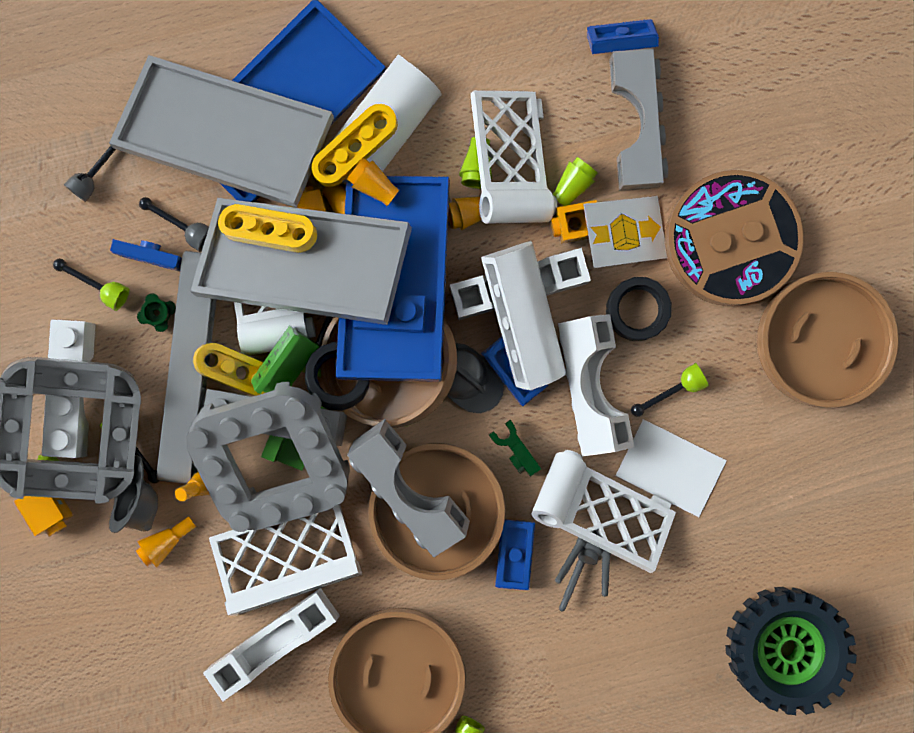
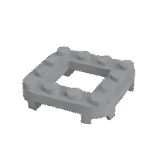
M27 357L10 363L0 377V487L10 493L9 496L23 499L24 496L85 499L95 500V503L109 502V499L121 494L131 484L134 475L141 396L133 375L124 368L110 363L42 357ZM33 394L105 399L98 464L27 459Z
M281 382L276 384L273 391L215 408L213 403L208 404L201 409L194 419L186 437L189 455L217 510L234 531L244 532L246 530L267 528L327 511L344 501L350 473L348 460L343 461L320 410L322 402L315 393L311 395L300 388L291 387L290 382ZM286 427L309 478L256 493L254 487L248 488L227 444Z

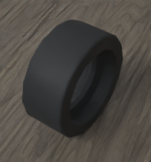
M633 277L621 282L611 292L606 303V315L610 314L613 330L619 336L630 341H644L657 336L667 327L672 313V302L668 292L659 282L648 277ZM633 290L649 292L658 304V315L655 321L643 329H634L627 326L619 314V304L622 297Z
M332 342L321 346L312 353L306 364L305 383L309 394L315 393L319 397L322 407L328 410L343 411L356 406L364 399L369 389L370 380H358L355 388L342 396L326 393L320 387L317 377L321 365L328 359L337 357L338 342Z

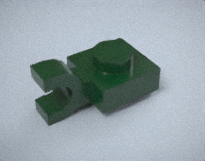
M510 419L505 423L510 431L506 439H500L495 431L491 432L489 436L497 445L509 446L513 452L509 459L519 474L526 471L531 477L540 471L541 468L518 437L517 429Z

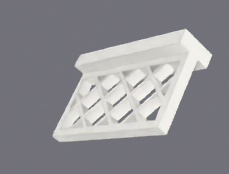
M340 504L333 507L336 519L330 530L313 523L318 513L311 515L309 520L304 517L299 518L307 524L298 541L282 533L287 522L281 523L277 530L271 527L265 528L275 533L266 551L250 544L257 530H246L244 532L231 530L209 537L226 597V602L224 603L227 614L229 616H237L362 575ZM311 526L327 533L318 552L302 544ZM337 526H339L342 537L334 533ZM249 533L245 540L238 537ZM279 537L296 544L287 562L271 555ZM332 537L344 543L347 553L346 557L332 560L323 555ZM234 539L243 544L234 562L223 557L220 542ZM247 547L263 554L255 572L239 565ZM300 547L316 555L311 567L303 571L291 565ZM268 558L284 566L278 579L272 581L259 576ZM321 558L328 561L317 566ZM225 562L231 565L228 572L226 569ZM236 568L252 576L245 590L233 593L230 579ZM288 569H291V570L297 572V573H294V574L285 576L286 573H287V571H288ZM257 579L264 582L263 584L254 586Z

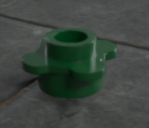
M148 294L145 297V303L142 305L141 311L137 314V320L141 324L154 326L158 332H164L169 327L168 320L175 313L176 305L172 301L165 302L160 300L157 294ZM155 310H159L160 314L158 316L154 315Z

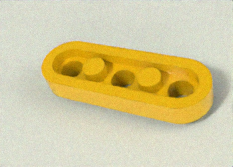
M385 104L370 106L314 157L311 166L312 173L320 184L327 187L339 185L351 174L363 157L367 160L395 134L398 121L392 108ZM379 120L387 121L386 126L382 129L375 127L376 122ZM358 142L362 144L359 151H350L353 143ZM328 166H336V171L334 174H325V170Z
M234 204L225 208L218 219V226L221 232L228 239L236 242L301 253L309 250L317 240L316 227L307 217L302 215ZM243 222L240 228L235 229L237 224ZM274 228L272 233L266 235L268 229ZM305 233V236L302 239L297 240V237L300 234Z
M217 343L203 344L195 351L193 364L198 373L252 396L260 395L254 390L251 379L263 362ZM208 354H212L215 357V363L211 367L205 363V357ZM241 366L246 370V375L243 379H239L236 375V370Z

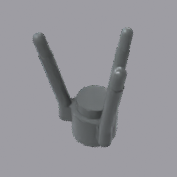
M578 537L574 548L555 579V582L560 584L578 556L577 564L559 606L561 612H564L585 563L596 565L598 560L602 559L601 594L603 597L608 596L611 553Z

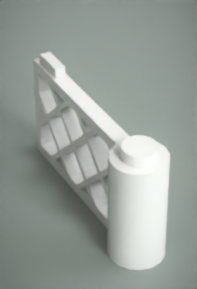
M474 90L470 95L482 189L479 201V212L482 221L485 224L550 222L556 214L557 199L547 189L539 126V120L544 118L542 100L536 99L535 92ZM482 101H491L501 110L493 120L483 112ZM514 101H526L528 115L524 120L510 108ZM503 114L518 126L510 136L496 124ZM490 130L504 142L497 152L486 143V134ZM521 130L531 139V148L528 152L513 140ZM507 146L521 158L514 169L500 157ZM494 162L508 174L503 182H491L490 167ZM525 162L535 171L536 182H527L517 173Z
M234 302L238 340L241 352L244 355L251 356L271 352L289 325L308 338L316 337L313 318H306L304 312L275 308L276 310L266 311L268 307L262 306L257 313L244 315L243 304Z
M565 450L564 452L556 453L531 513L533 518L546 526L561 528L649 573H653L656 570L676 514L675 511L670 509L671 503L655 495L649 499L588 468L582 460V456L577 452ZM589 480L601 486L605 497L591 501L586 489ZM622 496L630 500L634 512L621 516L614 499ZM607 502L614 519L601 524L594 506ZM587 509L594 525L587 529L573 523L576 513ZM651 511L664 517L661 528L651 531L644 515ZM637 517L644 534L631 539L624 521ZM617 524L624 542L614 544L608 541L603 528ZM643 539L647 540L652 551L649 561L638 556L633 543Z

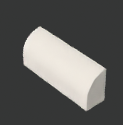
M398 54L334 139L370 106L385 104L392 108L398 121L397 130L387 142L367 159L369 162L373 160L383 172L442 95L441 91L425 74ZM379 120L376 122L375 127L382 129L386 126L387 121ZM358 142L353 143L350 151H359L362 144ZM330 165L325 171L332 175L336 171V166ZM347 178L341 183V184H343L345 187H346Z
M528 241L481 257L516 387L533 390L562 378L566 374V369L533 243Z

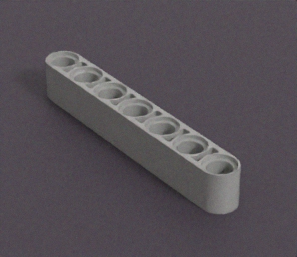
M184 251L181 262L157 464V479L159 481L187 484L197 471L187 449L186 437L194 419L204 407L208 377L197 372L193 364V357L195 351L201 345L212 343L217 299L197 297L190 292L201 252ZM210 354L205 357L207 366H209Z

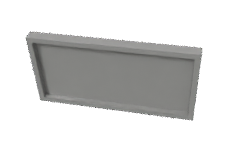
M148 55L109 144L113 149L297 208L312 172V161L323 146L334 116L328 110Z
M217 198L190 292L197 297L388 325L412 227L409 222ZM234 204L302 215L307 217L316 227L317 240L309 250L301 253L236 242L228 239L221 232L218 226V219L225 208ZM243 222L237 224L235 229L240 228ZM274 228L268 229L266 235L272 233ZM305 233L300 234L297 237V240L302 239L305 236Z

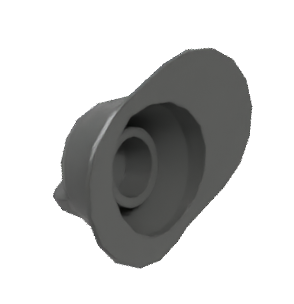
M455 343L457 367L453 384L447 396L468 412L483 413L490 411L500 402L503 396L504 383L482 355L465 344Z
M135 455L134 475L131 484L114 498V506L109 520V529L112 533H118L124 527L143 532L149 531L152 528L158 509V495L152 486L143 480L144 465L142 458L138 455Z

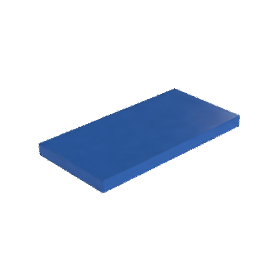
M312 0L232 81L331 111L334 116L333 124L386 71V67L318 0ZM221 184L236 200L255 202L260 197Z
M387 176L392 184L399 189V192L388 206L352 188L353 184L347 180L345 214L409 222L412 227L395 294L425 296L426 312L424 333L357 330L353 327V320L339 318L336 378L341 380L441 382L449 177Z

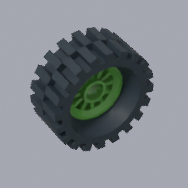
M774 587L775 592L772 593L766 589L757 593L759 599L754 601L748 598L742 603L747 609L742 614L736 611L732 617L737 622L735 628L728 627L726 636L731 640V645H725L726 655L732 660V662L728 663L731 671L737 676V681L758 702L764 703L773 711L778 712L781 709L787 715H796V709H800L807 715L815 713L813 705L816 703L825 709L832 704L827 698L828 695L834 693L840 697L845 692L839 686L842 678L851 682L854 675L853 672L847 669V664H856L857 654L849 650V646L856 645L854 636L846 632V629L850 627L845 618L837 614L839 611L832 605L801 589L792 588V590H789L785 587ZM785 624H788L787 632L784 626ZM775 628H778L779 634L777 635L773 632ZM769 635L773 638L772 641L766 640ZM793 640L795 645L793 652L790 655L782 656V645L786 641ZM811 645V650L804 648ZM764 647L771 648L770 650L764 651ZM804 655L809 656L807 661L803 659ZM798 662H800L803 665L799 669L797 666Z

